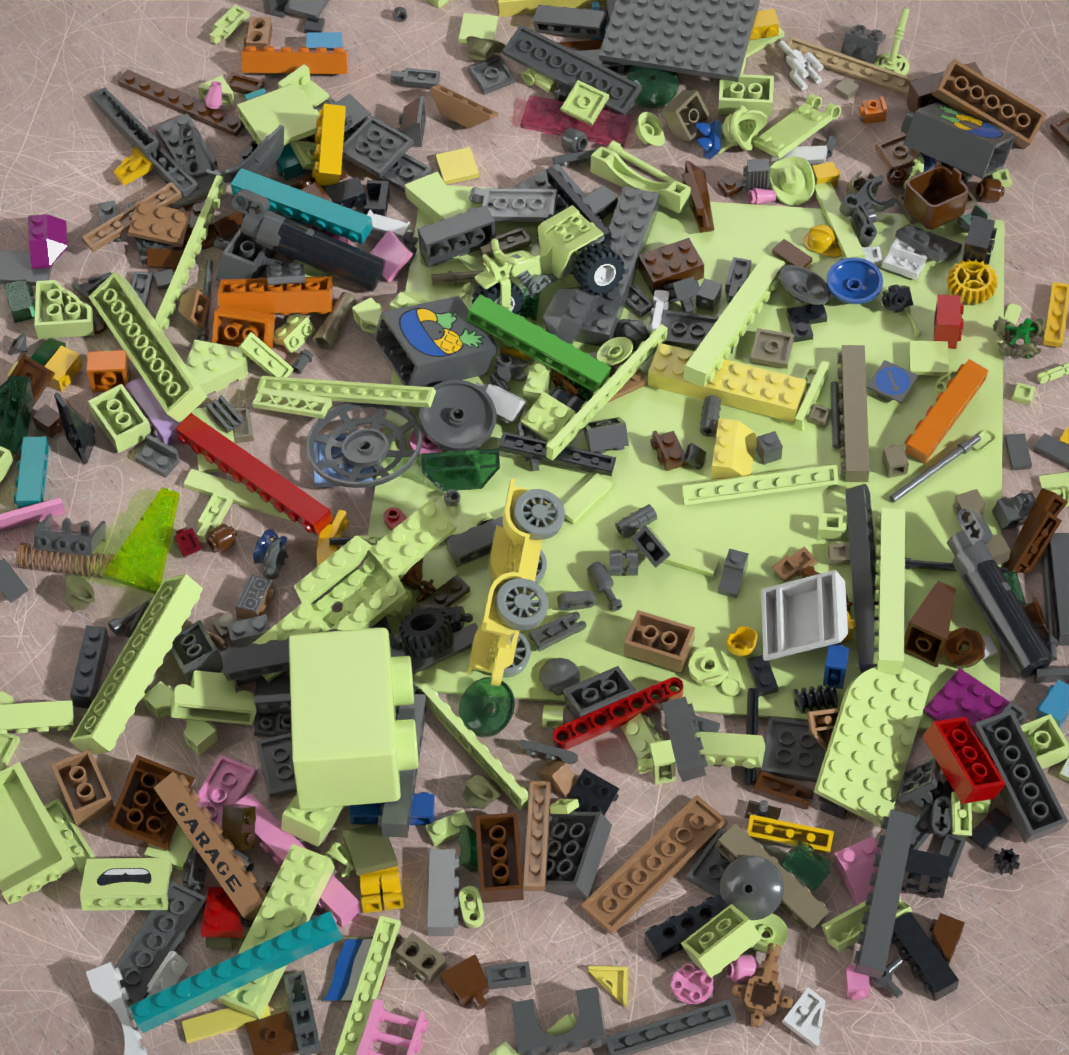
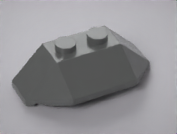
M583 287L557 289L543 315L547 332L573 345L598 295L589 293Z

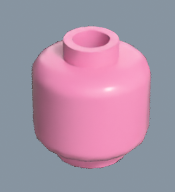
M741 954L737 960L726 966V975L734 983H748L749 979L756 976L759 963L755 962L752 955Z

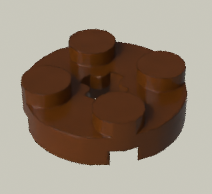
M965 627L958 628L948 635L944 654L948 661L956 666V668H969L985 657V642L978 631ZM962 644L969 646L967 651H959L962 649Z

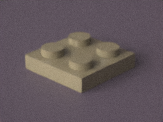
M757 328L750 362L787 369L794 342V334Z

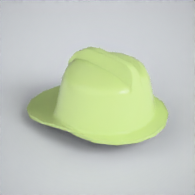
M650 112L641 113L635 129L637 137L644 144L649 143L654 146H662L665 143V137L660 119Z

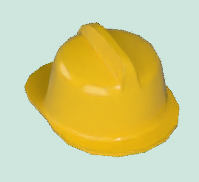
M820 224L811 227L810 231L804 236V245L811 251L829 257L843 255L832 229L827 225Z

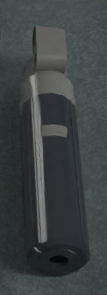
M242 189L233 197L232 206L234 209L246 214L240 232L256 238V244L370 292L375 291L386 266L385 259L269 211V200L252 191ZM239 197L243 198L246 203L241 202Z
M964 508L960 510L957 517L963 531L958 532L947 541V545L955 556L952 564L1020 678H1029L1035 675L1037 669L1049 667L1053 657L986 546L992 539V532L980 512ZM971 514L972 519L970 522H968V517Z

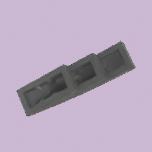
M305 971L283 975L300 1055L320 1053L322 1050Z

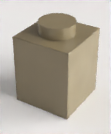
M891 445L883 449L882 461L888 478L906 475L909 462L903 445Z

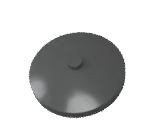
M447 380L433 386L436 393L431 407H420L419 409L420 426L427 438L440 448L454 452H466L483 445L492 435L497 419L495 405L488 393L478 385L464 380Z

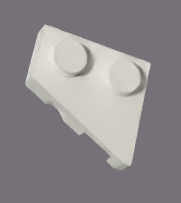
M808 987L783 1019L782 1023L816 1049L820 1042V1029L822 1027V1016L826 1001Z

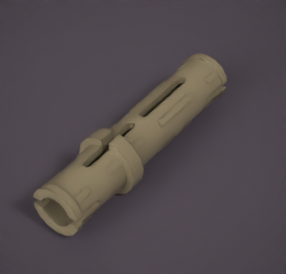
M485 270L455 273L448 271V273L431 274L432 286L445 284L453 286V284L477 282L475 276Z

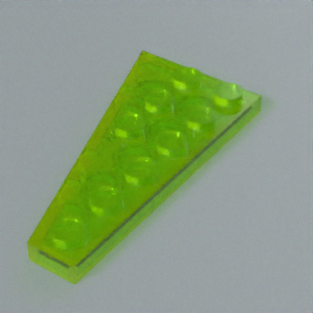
M161 487L101 577L154 595L156 594L162 583L180 493Z

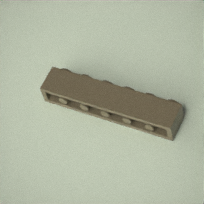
M735 823L718 839L715 848L730 862L743 856L755 855L766 858L778 868L784 882V895L779 908L807 935L826 918L830 912L827 906L821 900H817L806 886L801 885L790 871L785 870L774 856H770L759 842L754 841L743 827H739Z

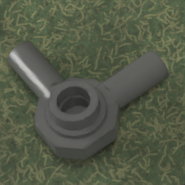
M897 957L888 964L881 979L870 976V981L876 987H886L897 999L902 996L903 992L892 982V973L904 963L903 960Z

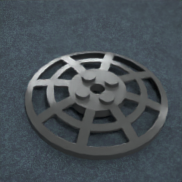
M344 402L329 409L324 419L319 418L314 423L307 437L306 450L312 468L325 480L343 487L367 488L389 482L402 475L411 467L420 454L422 432L417 418L404 406ZM377 408L375 417H364L351 421L347 414L348 411L354 409ZM385 409L394 411L409 422L399 428L394 423L382 419ZM340 416L344 424L337 428L329 438L319 435L320 430L328 422ZM361 424H372L371 428L359 430L355 428V426ZM380 425L391 429L393 433L385 436L379 431ZM413 427L417 437L416 450H405L406 441L404 433ZM346 430L349 431L350 434L343 442L336 441L340 434ZM398 438L400 450H389L388 443ZM315 441L326 445V462H315L313 455ZM365 446L369 447V449L362 450L361 448ZM332 447L342 449L343 457L333 460L331 455ZM386 457H396L385 468L380 464ZM402 457H411L400 469L392 474L388 473L401 461ZM348 463L354 466V468L349 473L339 468L338 465ZM331 467L337 473L348 478L345 481L336 479L320 469ZM373 467L377 471L369 474H359L362 468ZM377 476L382 477L380 479L371 481L354 482L356 479H368Z

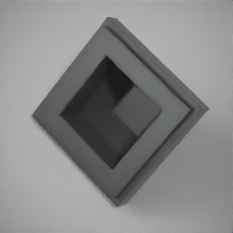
M24 333L14 339L8 351L9 355L27 351L26 335Z

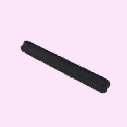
M749 688L747 692V735H757L759 690L757 688ZM745 767V784L754 785L756 782V767L752 769Z

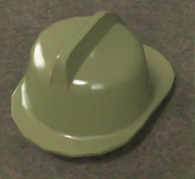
M468 36L466 38L469 44L467 57L477 61H486L494 53H502L505 48V44L497 40Z
M74 574L66 576V589L63 599L70 605L73 613L77 610H84L90 603L95 602L94 590L89 582Z
M481 775L473 776L467 780L466 788L463 792V797L468 802L466 808L473 806L478 809H485L501 795L499 786L491 779Z

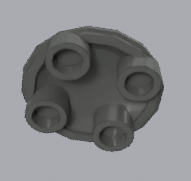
M554 658L547 661L541 667L539 679L544 688L553 692L556 696H562L564 694L563 689L580 681V673L576 664L569 659Z

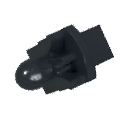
M440 606L439 610L445 611V614L448 615L453 633L462 629L464 622L470 623L473 621V615L465 613L463 606Z

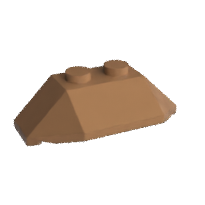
M440 84L430 89L439 113L449 121L460 123V126L470 129L498 117V112Z
M840 708L807 712L810 734L825 751H827Z

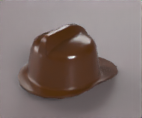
M1033 597V601L1024 605L1023 608L1036 630H1047L1042 608L1037 598Z

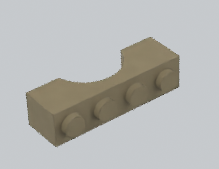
M977 489L955 496L952 509L956 516L964 508L976 510L983 515L985 503ZM971 514L968 517V522H970L972 519ZM992 534L991 541L986 544L997 565L1008 562L1011 550L1004 537Z

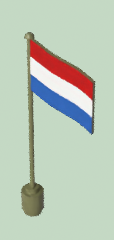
M398 934L394 948L397 944V941H402V936L400 934ZM343 936V939L338 940L345 941L336 962L330 989L323 1002L353 1001L373 936ZM206 937V948H211V950H232L233 945H237V941H244L246 937ZM384 976V979H383V982H382V985H381V988H380V991H379V995H380V992H381V990H382V988H383V985H384L385 976Z

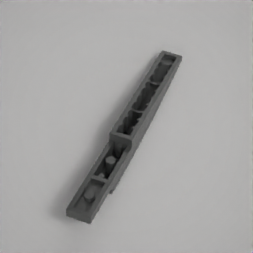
M105 87L90 95L91 99L133 148L136 147L153 163L154 171L166 184L172 182L182 192L183 197L199 190L198 183L160 146V142Z

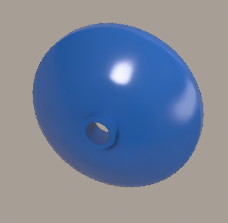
M855 257L842 259L833 264L827 274V287L835 298L845 303L863 304L876 298L882 290L883 276L881 271L875 264L866 259Z

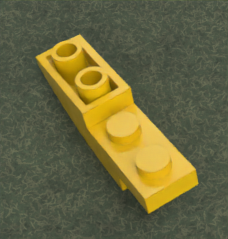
M339 509L332 525L328 524L320 532L317 544V567L339 550V545H329V538L342 537L343 531H347L349 520L347 519L346 511Z

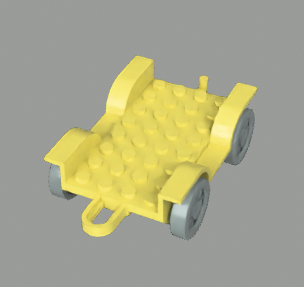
M512 478L503 513V527L496 525L488 561V571L493 584L486 600L482 624L477 629L473 639L466 672L469 675L472 669L489 672L492 674L490 685L500 687L502 678L514 677L520 674L528 664L531 655L530 645L526 637L519 631L537 627L546 616L549 605L548 597L539 583L545 575L547 560L544 552L541 550L544 539L551 538L560 531L565 519L564 506L556 495L543 489L529 490L515 487V479ZM535 596H537L539 600H532V599H533Z

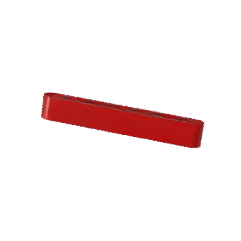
M671 677L557 727L553 732L554 746L565 750L626 724L640 713L647 715L663 708L662 703L683 697V681L678 677ZM671 687H678L679 691L672 692L669 689ZM659 695L661 698L659 700H653L651 699V696ZM634 703H640L642 704V707L634 708L632 705ZM621 711L624 714L618 717L614 715V712ZM598 719H602L605 721V723L602 725H598L595 723V721ZM580 727L586 729L584 733H578L576 730ZM563 735L567 737V740L559 741L557 738Z

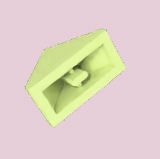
M222 75L199 85L200 99L204 100L211 82H221L222 104L234 106L233 91Z

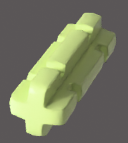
M1069 362L1062 364V367L1059 365L1046 370V373L1045 371L1038 373L1037 380L1040 384L1048 382V380L1051 381L1064 376L1063 374L1068 375Z

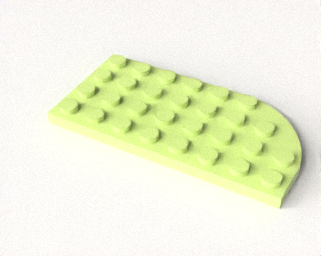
M874 667L857 676L845 691L814 793L881 827L883 816H887L889 811L894 808L931 682L906 668L902 669V675L882 673L877 671V667Z

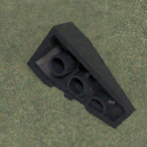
M57 392L54 394L66 439L85 465L89 461L95 444L94 433L96 431L91 422L87 423L84 417Z

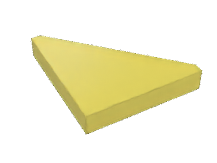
M588 966V972L623 1007H627L628 967Z

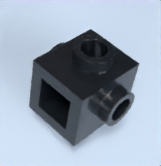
M895 284L889 286L888 290L882 291V303L887 310L898 313L904 311L905 307L914 305L909 286Z

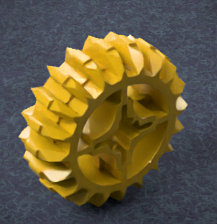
M969 258L966 262L961 260L959 264L955 263L949 271L947 289H949L950 295L961 296V303L966 301L968 305L971 302H974L975 305L978 302L983 304L985 300H990L991 296H994L997 289L998 278L995 274V269H990V264L984 265V261L979 263L976 259L970 261Z

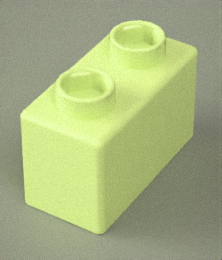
M386 628L289 635L292 758L299 808L313 809L398 801L401 796L399 771L419 768L415 720H396L395 706L414 704L411 657H391L389 632Z

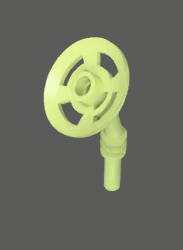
M903 7L898 27H895L896 31H894L895 35H893L894 41L891 52L878 56L874 65L906 76L909 71V62L904 56L898 54L910 10ZM905 64L904 69H903L902 71H900L901 68H902V65Z

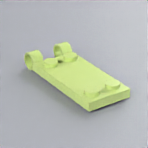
M810 94L806 99V103L756 138L754 146L780 159L830 121L837 119L841 113V108L834 103H829L822 113L818 111L822 104V98L815 94Z

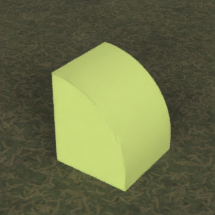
M545 704L542 716L543 728L556 729L564 725L566 707Z

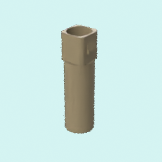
M348 292L340 294L332 308V312L329 313L323 325L320 326L313 340L321 349L331 348L336 340L341 327L352 311V307L357 302L352 294Z

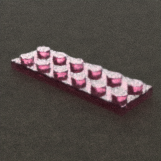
M529 96L520 123L521 128L559 136L568 128H575L583 131L590 142L609 145L612 141H616L621 144V147H625L633 115H623L602 109L593 126L561 112V107L564 104L562 101Z

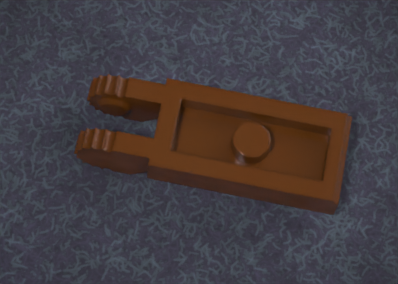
M764 771L759 772L753 787V792L790 805L793 804L795 807L804 810L809 809L810 803L796 797V794L808 799L814 796L812 790Z

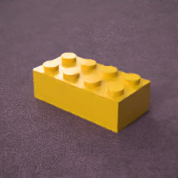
M324 104L322 110L319 109L316 119V127H318L315 134L316 150H314L313 156L315 166L312 171V178H315V182H318L319 185L330 186L336 184L341 176L346 106Z

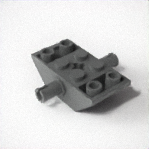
M240 229L231 242L221 237H217L214 247L224 251L215 277L216 281L220 282L221 279L258 278L263 270L271 264L284 265L283 261L272 258L276 253L275 251L256 244V238L240 232Z

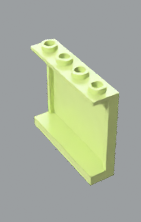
M296 83L237 105L240 120L258 146L280 124L284 126V145L317 133L316 119L319 112L317 109L314 110L311 100L306 98L303 89H300Z

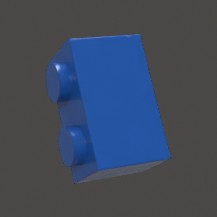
M829 645L823 679L824 687L826 684H830L833 688V684H835L837 689H843L849 648L842 645Z

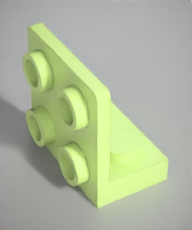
M305 64L278 83L279 89L296 83L300 89H303L306 98L311 100L313 108L329 98L327 92L310 80L309 68Z

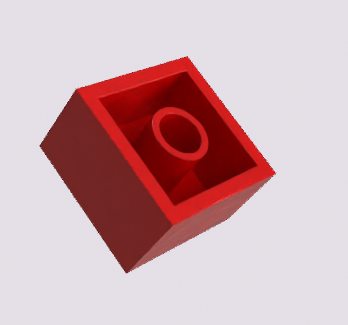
M937 295L934 314V341H948V348L956 349L957 341L961 342L964 319H962L964 304L961 303V296Z

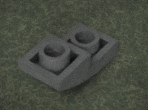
M278 713L277 717L256 714L254 736L275 737L292 733L291 714Z

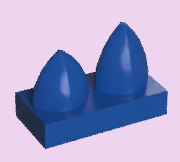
M714 120L711 124L696 123L697 129L705 136L697 141L704 149V157L711 159L721 148V122Z

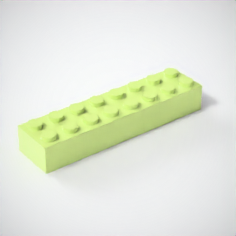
M292 844L238 954L310 920L335 869L331 858ZM287 965L218 997V1000L223 1006L230 1007L256 1019H261Z

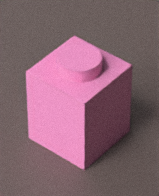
M846 965V998H852L853 1000L868 998L870 991L869 976L856 973V965Z

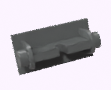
M194 847L193 852H189L186 865H189V870L184 873L183 884H186V888L191 887L193 891L200 892L204 888L206 873L198 872V870L206 871L207 864Z

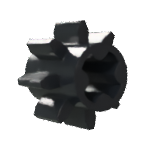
M1001 848L1000 854L995 853L994 860L996 861L994 868H998L1001 871V875L1003 873L1012 875L1013 868L1019 869L1020 863L1017 861L1020 855H1015L1012 848L1010 850Z

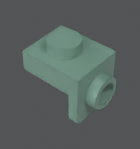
M975 205L972 212L960 216L957 223L962 226L964 231L969 232L973 216L989 219L990 214L981 206Z

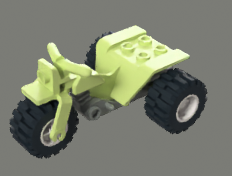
M572 205L565 210H561V212L555 211L553 215L549 214L548 218L544 219L539 225L537 232L539 238L537 241L540 246V255L531 256L524 250L505 255L499 248L498 240L492 239L491 245L495 259L491 260L486 254L482 256L485 271L475 276V280L480 285L476 286V292H473L472 297L474 299H472V304L481 294L486 298H490L498 305L506 307L514 314L519 315L518 312L522 310L521 305L524 304L522 299L524 296L521 289L508 278L511 274L513 277L517 276L530 292L537 293L573 271L575 274L574 278L589 293L598 296L601 293L605 295L608 291L612 292L615 286L618 287L619 281L623 279L622 274L625 273L623 268L625 265L622 261L623 259L608 245L606 246L604 243H601L604 240L603 232L594 223L588 222Z

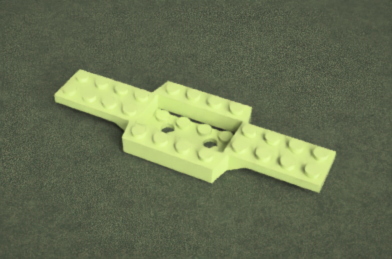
M430 499L373 546L356 535L294 585L302 604L253 643L264 644L270 640L281 641L286 640L289 635L327 632L330 629L344 631L373 627L408 598L400 581L407 571L457 530L456 526L435 502ZM370 556V560L365 562L363 566H361L353 574L349 575L347 579H345L342 583H340L337 587L330 591L326 596L320 599L316 604H311ZM372 577L374 584L371 587H365L363 585L365 578ZM340 602L343 604V609L337 613L333 612V604ZM281 672L265 674L262 676L269 683Z

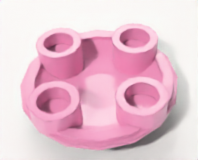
M686 963L673 974L670 981L671 991L683 1003L699 1004L711 996L713 977L710 978L698 966Z

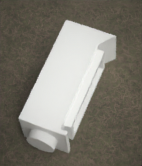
M371 209L367 216L372 218L373 226L368 237L381 240L387 231L390 230L404 244V234L406 232H413L410 222L406 223L373 214Z

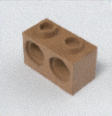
M250 17V23L246 25L247 37H244V47L256 46V49H263L264 46H270L273 32L271 18Z

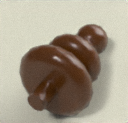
M431 579L429 582L423 580L421 582L424 588H419L420 595L416 597L417 602L430 594L428 591L434 592L436 590L432 585L434 580Z

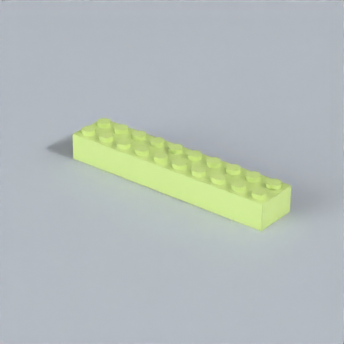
M114 272L88 297L122 348L126 350V354L166 414L180 423L207 398V395L130 283L117 272Z
M187 574L164 579L70 739V742L82 752L90 749L92 755L110 752L115 747V741L125 730L126 722L134 714L137 703L144 697L145 689L154 679L153 675L163 664L165 654L172 648L173 640L181 632L184 621L191 615L192 607L200 599L199 595L203 588Z

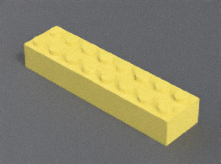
M659 343L648 371V386L702 400L708 396H716L721 400L722 405L795 423L796 415L806 392L805 379L724 359L720 370L715 371L713 380L711 382L708 381L703 388L683 379L685 365L694 354V351Z

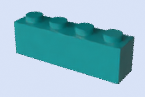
M23 437V443L19 445L21 460L17 462L19 476H16L15 479L17 493H14L13 496L14 504H17L18 509L44 502L49 456L47 437Z

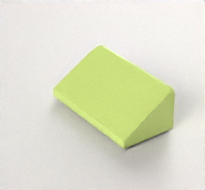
M951 792L952 834L960 837L972 836V803L961 804L956 793Z

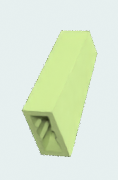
M438 172L405 184L406 198L434 222L464 213Z

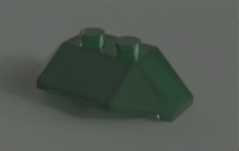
M11 375L0 386V446L10 450V452H16L19 445L23 443V437H27L34 404L29 377Z
M499 448L421 454L422 474L443 492L448 490L482 489L500 469Z

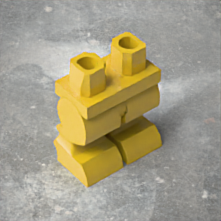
M398 866L360 875L363 914L382 911L380 890L383 891L385 911L404 908Z

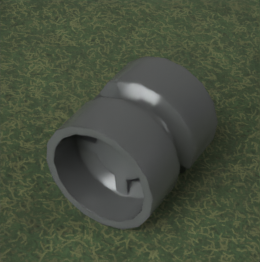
M610 550V576H621L623 573L627 576H638V550H626L625 553H622L621 550ZM623 559H629V567H623Z

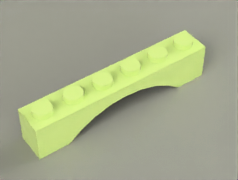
M602 146L591 155V173L621 187L625 186L659 193V204L679 214L690 205L691 187L676 180L672 182H656L647 179L629 168L617 153Z
M371 297L353 306L352 310L353 318L360 328L365 332L375 334L383 309Z

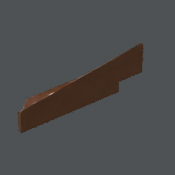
M685 161V173L683 174L682 183L691 187L689 206L700 233L714 231L706 174L692 162Z
M1044 488L1040 490L1011 549L1009 561L1003 565V567H1007V574L1005 576L1012 578L1013 575L1018 573L1031 572L1062 522L1057 516L1068 502L1055 492Z

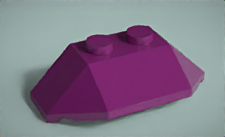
M48 214L28 216L31 268H50L54 264L53 262L67 249V223L63 219Z

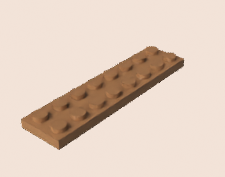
M696 795L581 904V909L609 934L613 935L715 837L720 828L723 829L728 824V820Z

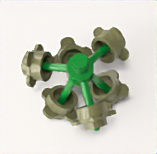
M999 316L998 320H995L993 324V331L996 332L997 336L1000 337L1001 334L1006 339L1002 344L1000 342L997 343L1000 347L999 352L1001 355L1014 358L1013 353L1016 351V348L1013 345L1020 338L1023 339L1024 344L1019 346V350L1016 353L1021 358L1030 359L1040 354L1041 349L1037 348L1036 343L1030 341V338H1034V336L1043 337L1045 335L1043 319L1039 318L1033 321L1026 318L1017 327L1013 323L1008 324L1007 320Z

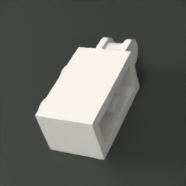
M476 383L491 397L496 413L501 416L500 419L510 424L511 421L519 422L528 401L496 385L488 384L487 387Z

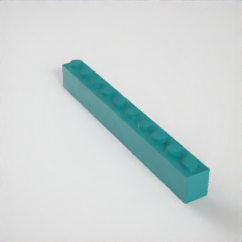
M331 911L326 912L129 1006L136 1025L142 1033H145L343 939V936Z

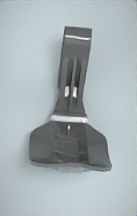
M184 124L178 131L185 171L196 178L211 176L215 179L216 175L223 176L225 185H231L241 168L262 176L277 162L284 147V126L280 124L259 144L248 158L237 166L220 172L206 152L198 129ZM191 130V135L187 138V134ZM195 148L194 153L190 155L191 149ZM198 165V169L194 172V167Z

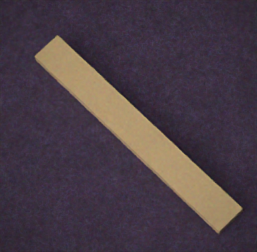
M790 36L787 43L792 50L797 49L803 55L811 52L824 68L908 97L909 83L914 78Z

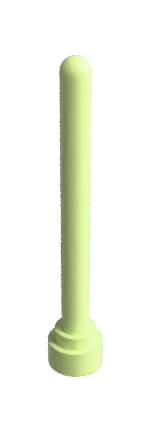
M612 141L607 149L617 153L618 156L662 181H675L674 178L624 151L618 142Z

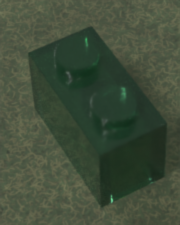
M26 279L4 284L14 323L34 319L35 299L31 300V296H34L32 286H27Z
M798 840L782 859V865L815 891L831 873V862L825 856H818L813 852L814 848L807 842L802 843Z

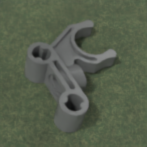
M882 175L869 179L856 195L852 193L847 194L839 208L842 215L851 216L860 231L857 238L861 247H869L877 235V230L873 224L877 221L875 211L882 212L887 208L894 207L897 202L894 197L888 201H880L873 196L872 187L882 185L884 181Z

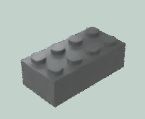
M486 205L418 228L419 250L428 268L452 260L453 257L458 255L461 257L478 251L480 247L487 245L486 243L490 242L491 238L496 237L495 220Z

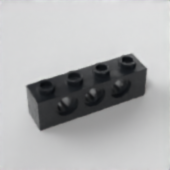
M720 895L708 897L702 904L696 907L690 906L682 914L671 916L664 923L648 928L645 932L644 942L655 960L659 962L684 949L681 943L727 908ZM708 915L711 918L703 919L701 916ZM688 924L691 925L692 928L685 929L682 926ZM671 934L674 937L665 938L664 935Z

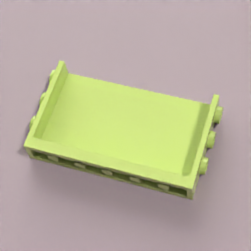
M20 762L5 770H0V889L7 903L11 904L20 901L23 896L31 892L40 890L43 885L58 880L61 875L77 867Z

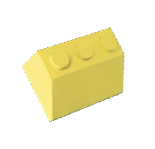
M723 418L718 420L711 479L718 480L751 475L756 433L738 420Z

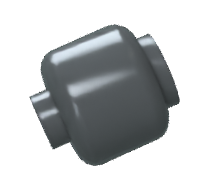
M568 128L561 135V145L563 149L569 152H582L587 147L588 140L583 131Z

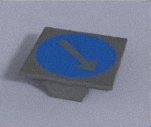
M884 360L867 385V388L875 391L881 399L888 402L895 400L901 403L918 378V375Z

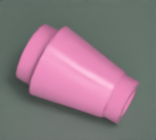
M211 82L204 99L205 105L208 108L218 109L222 104L221 82Z
M753 188L748 191L749 204L761 205L776 200V192L773 190Z

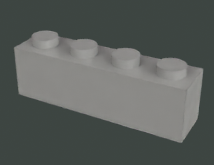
M455 849L430 850L428 936H454V928H458L459 920L458 915H455V909H459V896H455V889H459V877H456V870H460V857H456Z

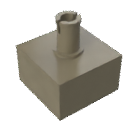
M683 90L661 111L676 141H691L700 132L695 126L696 123H710L712 121L697 90Z

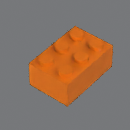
M220 306L214 311L212 343L239 347L245 337L252 332L272 350L275 314Z

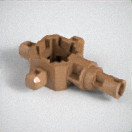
M768 943L765 960L758 967L756 976L749 979L747 988L741 984H734L731 994L734 997L744 998V1008L748 1013H751L750 1024L757 1028L762 1026L764 1017L770 1018L776 1014L778 1006L781 1009L789 1010L793 1004L791 997L786 995L780 996L781 986L777 982L779 977L777 962L782 947L776 944L773 950L774 943ZM758 986H761V988L772 989V992H775L771 1007L767 1006L765 1008L761 1005H753V1002H750L754 987L758 988Z

